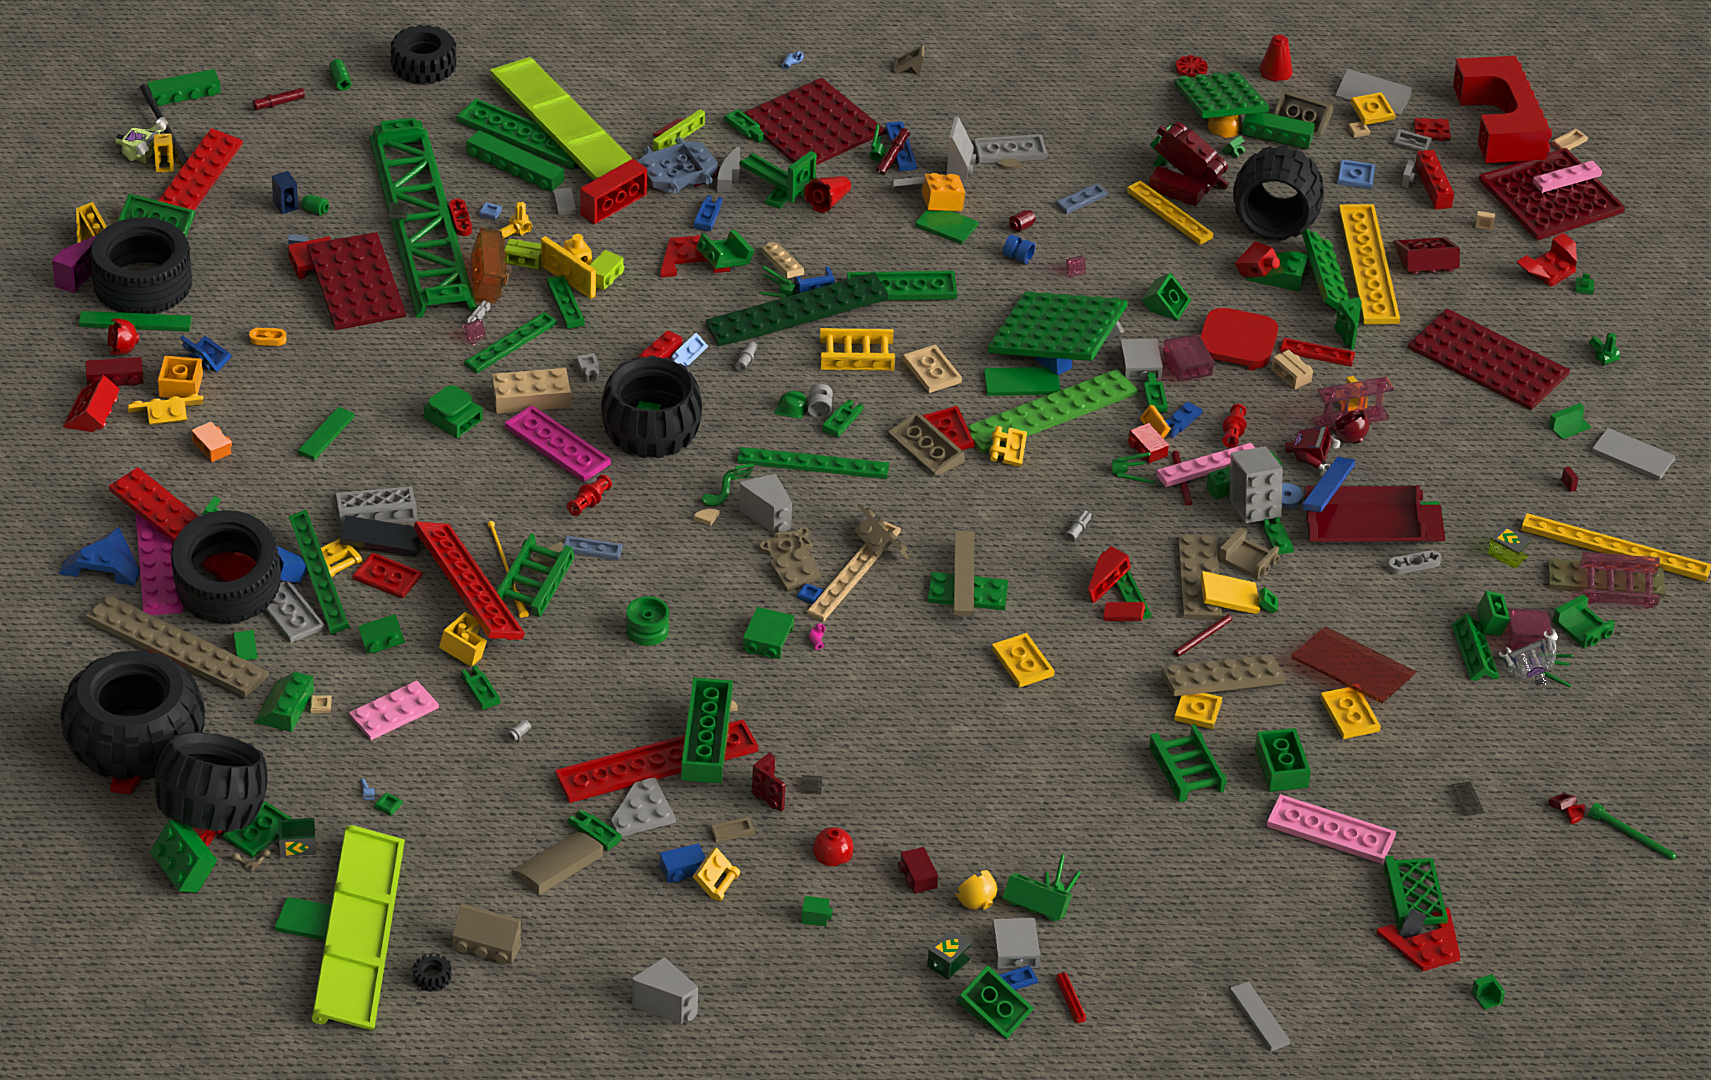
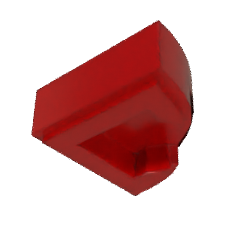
M1584 804L1572 805L1564 809L1571 824H1575L1583 818L1585 813Z

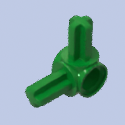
M1615 333L1607 334L1605 344L1596 336L1589 340V344L1596 350V360H1599L1602 366L1620 359V352L1615 346L1617 338Z

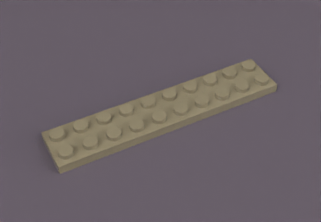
M108 596L85 615L86 622L146 651L150 650L153 654L167 656L188 671L244 698L269 676V671L112 596Z

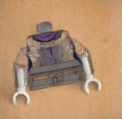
M1554 629L1551 636H1548L1547 631L1544 632L1546 640L1541 639L1515 651H1511L1506 647L1507 653L1505 655L1500 651L1499 655L1504 659L1507 670L1519 679L1528 680L1533 678L1537 688L1547 685L1548 682L1544 673L1552 670L1557 653L1556 640L1558 636Z

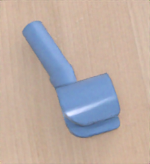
M362 778L360 782L363 787V796H375V788H368L365 779ZM363 797L364 800H375V797Z

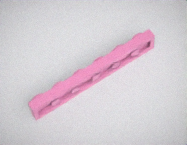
M1248 443L1158 469L1156 476L1165 487L1208 475V473L1230 466V452L1253 449L1255 447Z

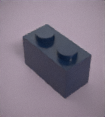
M288 171L273 175V203L281 214L298 210L297 182Z

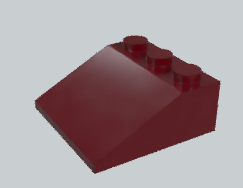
M1446 237L1394 240L1401 264L1410 274H1418L1419 271L1424 270L1428 273H1435L1441 269L1451 272L1454 269L1460 268V247Z

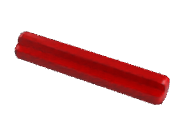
M1058 973L1056 981L1075 1023L1085 1022L1086 1015L1067 973Z

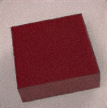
M1571 467L1563 468L1561 481L1570 492L1576 491L1578 476Z
M1563 792L1550 798L1548 803L1553 808L1564 810L1576 804L1577 798L1574 795Z

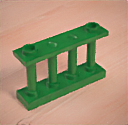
M531 533L528 539L523 541L520 553L502 584L497 586L496 592L502 601L509 597L529 604L533 615L541 617L574 560L573 548L565 545L560 552L544 548L536 544L535 535ZM532 552L555 559L556 562L554 566L547 567L528 559ZM524 567L548 576L545 582L541 583L521 576L520 573ZM515 582L538 589L539 592L536 597L532 598L512 591L511 588Z
M1195 724L1191 725L1190 736L1164 741L1158 733L1150 734L1149 748L1179 802L1187 801V795L1191 790L1216 785L1220 793L1224 792L1225 785L1227 784L1226 775L1221 772L1204 742L1202 732L1198 731ZM1192 743L1196 750L1176 755L1169 754L1167 750ZM1201 757L1204 763L1183 769L1177 768L1175 765L1177 762ZM1206 771L1212 777L1190 783L1185 782L1182 778Z

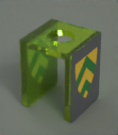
M1503 525L1491 536L1488 555L1516 569L1528 558V555L1522 551L1531 543V539Z

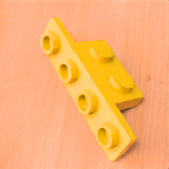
M192 394L188 395L187 398L175 396L170 397L169 400L162 401L161 399H152L150 402L145 403L134 401L128 405V413L147 411L149 425L187 421L185 406L203 404V396Z

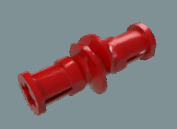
M1240 403L1231 406V414L1224 419L1222 424L1225 432L1222 442L1228 448H1234L1238 445V437L1245 433L1247 422L1244 419L1247 409Z
M601 474L592 484L582 485L578 490L576 498L570 500L566 505L569 513L572 516H579L584 508H594L596 504H599L603 492L612 487L611 479L607 475Z

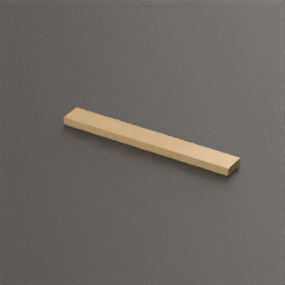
M885 521L883 522L887 526L884 529L886 531L890 529L896 537L901 532V528ZM865 543L807 610V615L824 622L879 556Z

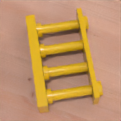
M820 328V343H826V352H821V370H894L895 353H888V344H893L894 330ZM833 343H844V353L833 352ZM851 343L862 344L863 353H852ZM870 344H881V353H870Z

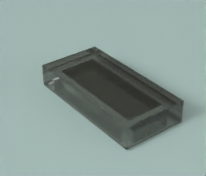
M1470 781L1451 784L1452 792L1463 816L1483 814V808Z

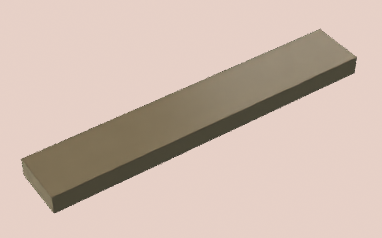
M955 531L954 615L973 616L975 532Z

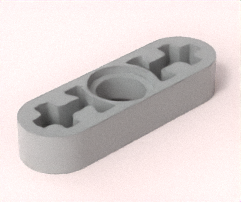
M1430 550L1394 557L1389 560L1388 570L1393 574L1399 575L1435 568L1441 563V554ZM1415 561V562H1418L1419 564H1418V565H1413V564H1411L1410 562Z

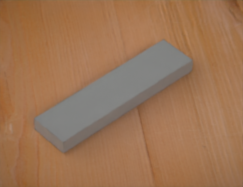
M1249 981L1230 988V993L1271 1051L1290 1045V1039Z

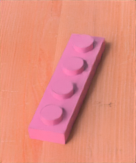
M1589 161L1533 178V183L1543 193L1599 177L1602 174V170L1594 161Z

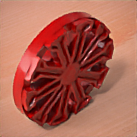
M1195 55L1183 56L1177 60L1176 71L1181 76L1196 77L1198 74L1205 75L1207 73L1208 64L1203 58L1195 57Z

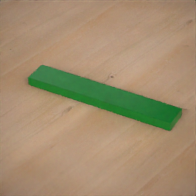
M81 311L79 327L109 328V325L114 323L111 320L117 318L128 320L137 330L190 332L192 316Z
M543 312L464 361V365L477 374L556 325L557 320Z

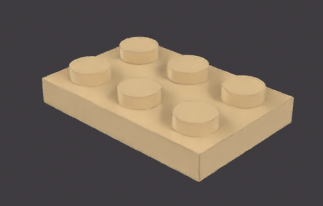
M936 344L903 355V361L929 393L962 383L961 375Z

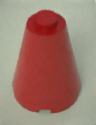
M1278 34L1273 36L1259 67L1263 78L1278 82V80H1288L1293 74L1289 41L1284 35Z
M845 176L812 179L805 186V200L814 206L812 209L819 213L828 212L850 192L851 182Z

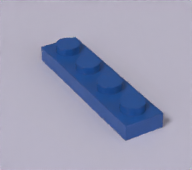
M903 121L886 123L885 129L890 143L896 138L900 129L905 128ZM909 139L906 140L903 150L899 151L895 158L899 171L916 170L917 167Z

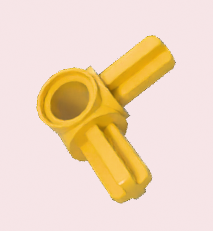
M524 202L516 203L515 214L510 218L509 225L498 230L497 233L501 239L514 233L523 236L524 233L532 230V223L526 214Z

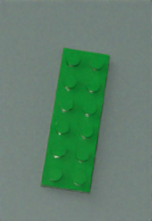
M1306 228L1302 232V236L1323 302L1338 310L1339 301L1348 300L1349 297L1336 260L1337 257L1332 248L1333 244L1328 239L1324 240L1315 231L1312 232Z
M954 271L875 272L888 293V300L957 299ZM847 272V280L873 272Z

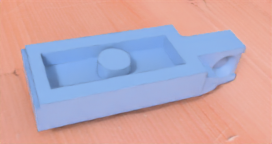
M695 333L673 354L671 359L687 367L708 345Z

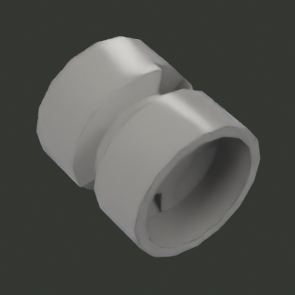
M815 384L809 389L808 412L812 417H817L818 412H822L823 418L831 414L833 391L828 385Z

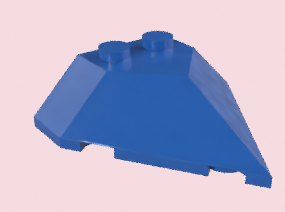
M120 527L66 558L59 571V574L78 577L82 568L115 573L116 583L135 586L140 574V570Z

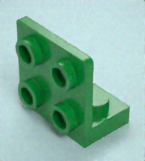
M1359 297L1339 301L1338 310L1336 311L1337 319L1334 324L1335 332L1342 336L1344 345H1348L1351 350L1355 348L1362 304Z

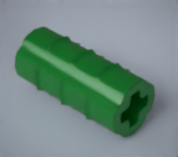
M334 59L329 64L334 83L340 91L348 90L351 88L352 82L347 67H345L341 59Z

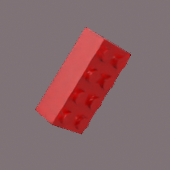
M631 159L580 188V215L595 225L646 196L647 168L636 160Z

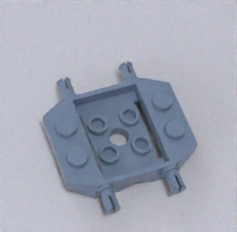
M681 137L675 139L678 145L654 152L649 146L647 148L644 147L643 152L646 155L638 160L641 165L647 168V180L654 188L667 193L673 192L674 194L676 192L679 193L687 185L704 182L711 184L713 181L711 177L718 168L717 161L702 142H684ZM687 156H689L692 159V161L695 163V165L698 167L700 171H697L695 169L694 165L689 161Z

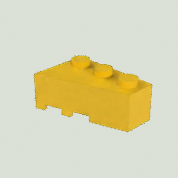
M93 202L76 208L78 243L98 235L107 227Z

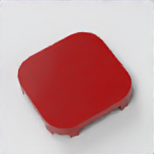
M1216 308L1210 311L1206 317L1199 340L1198 353H1201L1206 358V361L1211 363L1216 359L1249 366V370L1256 371L1257 368L1268 366L1277 340L1278 324L1271 317L1231 308Z

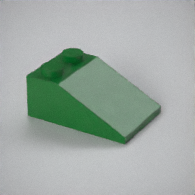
M1293 251L1276 254L1280 260L1278 268H1272L1264 277H1247V281L1299 292L1307 270L1309 255Z
M988 965L981 970L955 999L966 1011L1006 1039L1034 1010L1020 994Z

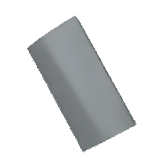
M1348 69L1335 97L1350 101L1352 97L1382 92L1395 115L1400 116L1411 98L1412 87Z

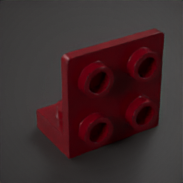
M769 752L753 765L752 792L756 798L765 800L772 809L776 808L782 812L785 806L786 784L774 776L775 756Z

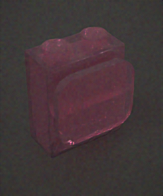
M1199 334L1164 340L1163 355L1166 359L1165 363L1171 375L1177 378L1178 382L1213 375L1214 360Z
M1508 608L1511 619L1507 625L1509 649L1513 652L1544 640L1547 653H1549V643L1544 636L1545 631H1547L1548 636L1551 633L1550 617L1547 610ZM1541 647L1532 650L1531 653L1534 654L1537 652H1542Z

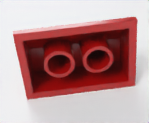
M105 375L80 390L63 428L94 432L97 429L101 430L106 424V418L112 412L111 407L117 401V394L120 389Z

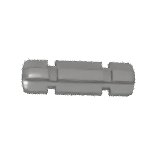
M482 301L466 319V325L473 328L486 314L485 312L490 310V303Z

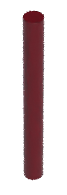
M1173 451L1174 465L1182 463L1179 452ZM1187 481L1179 483L1185 506L1192 505Z
M1227 614L1174 650L1173 653L1180 657L1230 623L1232 617Z

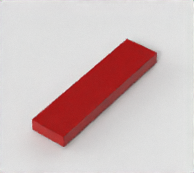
M1289 338L1283 339L1280 348L1281 353L1290 350L1293 354L1301 357L1352 367L1355 356L1353 351Z

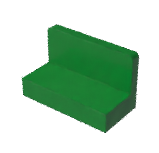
M1581 403L1551 414L1549 428L1561 439L1591 428V425L1583 419L1585 407Z

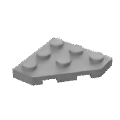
M655 777L635 782L611 819L614 830L620 833L622 837L676 823V817Z

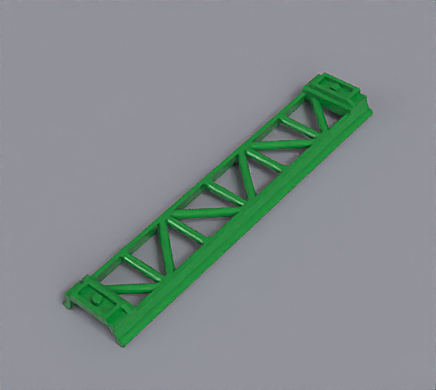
M415 117L380 121V125L374 126L373 135L369 136V141L416 318L423 317L427 305L467 301L470 311H474L477 308L428 131L423 129L421 120L416 121ZM422 141L425 152L402 143ZM387 145L417 157L389 160V158L386 159L383 146ZM418 164L396 182H392L389 167ZM429 166L433 179L431 183L402 186ZM436 190L440 206L404 193ZM397 199L428 209L431 212L401 214ZM435 218L408 239L403 222ZM445 222L449 237H446V239L416 242L440 223ZM451 245L456 262L419 249ZM412 255L448 268L425 271L416 270ZM450 275L436 287L421 289L419 278ZM460 277L462 284L450 285Z

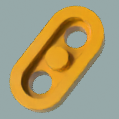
M254 328L249 333L250 342L254 345L281 346L287 341L286 332L283 329Z

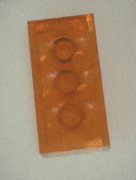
M480 228L471 252L474 301H486L490 304H496L497 298H500L502 295V285H505L507 282V274H505L507 264L504 262L506 252L503 251L505 240L502 239V231Z

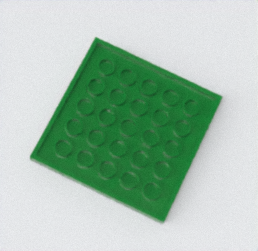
M1024 292L989 343L988 353L1092 361L1126 309L1127 299L1117 297L1103 298L1101 296L1088 297L1085 295L1074 296L1052 294L1050 292Z

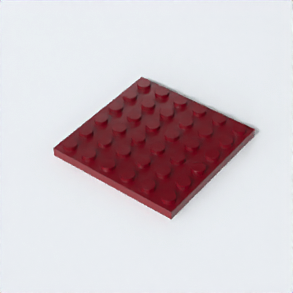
M822 77L743 112L760 125L759 128L764 133L763 138L793 163L810 151L817 154L816 165L851 150L872 140L876 125L878 124ZM880 124L878 136L885 134L886 131Z
M1567 148L1547 153L1546 160L1522 161L1479 175V181L1537 241L1624 213L1625 206L1597 178L1543 193L1534 185L1533 178L1536 176L1582 164Z

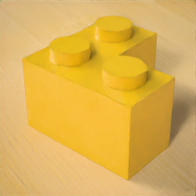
M464 612L444 629L439 648L472 667L482 658L487 640L478 635L480 625L472 615Z

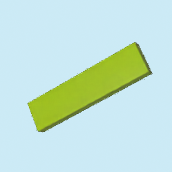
M698 110L653 139V152L676 144L675 139L677 137L683 139L705 125V111Z

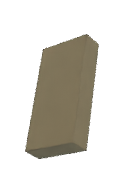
M749 817L710 825V830L716 843L755 835V830Z

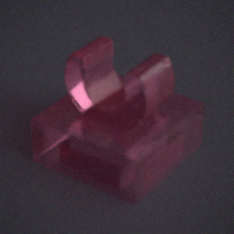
M1080 255L1066 259L1067 275L1070 278L1086 274L1084 256Z
M481 319L468 322L463 326L468 342L472 344L487 336Z

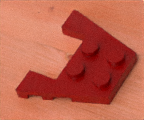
M700 235L669 239L660 272L661 278L677 276L675 264L708 261L696 248ZM713 267L714 273L730 272V267Z
M1446 908L1448 922L1437 924L1439 929L1403 939L1394 924L1378 928L1376 931L1378 936L1388 941L1389 945L1399 950L1406 959L1422 972L1460 961V952L1449 908ZM1437 911L1432 912V916L1434 917L1441 916V914Z

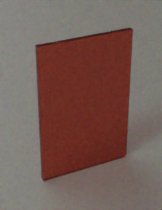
M1326 626L1291 655L1292 659L1381 704L1416 673L1415 670Z

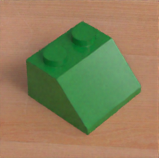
M1170 272L1155 279L1141 300L1150 312L1178 320L1192 299Z

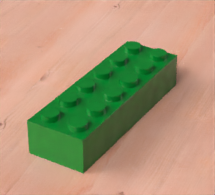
M693 677L682 758L681 780L722 784L732 705L733 680Z

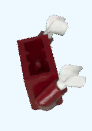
M1327 426L1300 430L1297 432L1295 441L1285 443L1287 453L1294 452L1297 461L1305 462L1315 469L1319 468L1321 476L1331 466L1330 464H1321L1325 463L1329 448H1339L1340 440L1335 434L1330 435Z

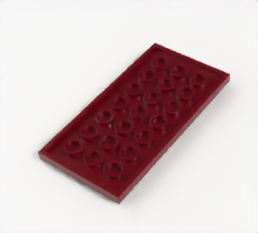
M1448 308L1408 344V348L1529 410L1536 407L1570 373V369Z

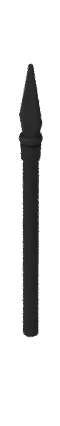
M142 84L140 89L157 120L164 117L147 85ZM166 125L164 133L172 134L175 157L184 166L188 160L185 156V151L178 144L170 127Z

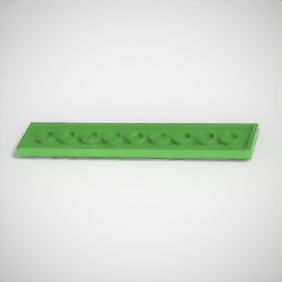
M1118 369L973 423L967 427L973 438L974 445L983 454L988 452L993 444L992 433L995 431L996 426H1001L1003 433H1007L1009 428L1025 431L1027 436L1137 395L1138 390ZM1001 441L1000 447L1004 446L1005 442Z

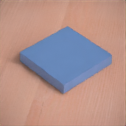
M1341 160L1337 184L1372 189L1376 164Z

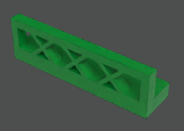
M1465 613L1451 625L1471 680L1477 681L1486 674L1492 679H1498L1500 676L1481 623Z

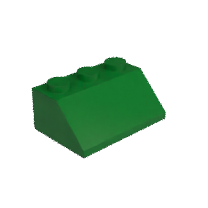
M293 672L276 681L254 723L292 732L314 693L313 676Z

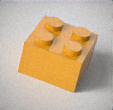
M937 173L924 175L922 195L928 210H963L965 190L959 175H939Z
M164 356L158 378L159 397L170 398L178 396L180 398H187L188 395L198 394L203 377L202 359Z

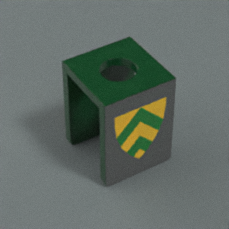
M314 818L278 820L280 857L316 855Z
M950 929L928 949L927 967L949 980L970 961L971 958L965 955L964 952L972 945V941L955 930Z

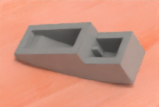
M736 147L722 163L718 173L717 192H731L732 181L739 182L740 147Z

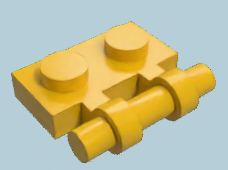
M996 426L995 431L992 433L993 444L989 450L990 460L996 462L1000 455L1003 456L1002 463L1021 467L1027 432L1009 428L1007 433H1003L1002 427ZM1001 441L1005 442V448L1000 447Z

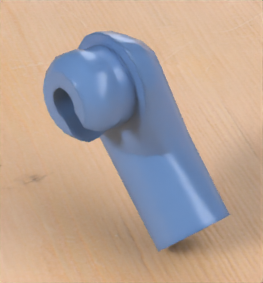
M797 51L796 53L788 54L781 67L789 69L792 64L800 63L804 58L803 53Z

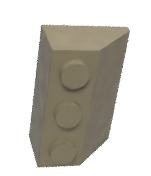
M1282 90L1274 115L1315 123L1314 136L1320 137L1330 121L1334 107L1325 102Z
M461 904L452 935L453 948L462 953L476 954L480 958L487 957L499 963L512 964L521 947V920Z

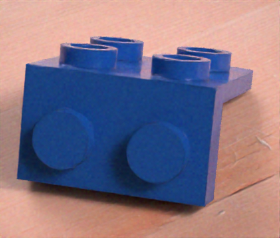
M183 335L180 337L183 342V348L190 352L189 356L202 359V365L208 370L212 368L216 372L219 371L232 357L229 352L206 336L197 344H194Z

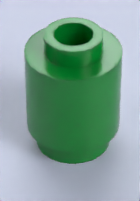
M310 194L305 195L302 199L301 206L307 212L322 216L323 213H327L329 210V203L326 198Z

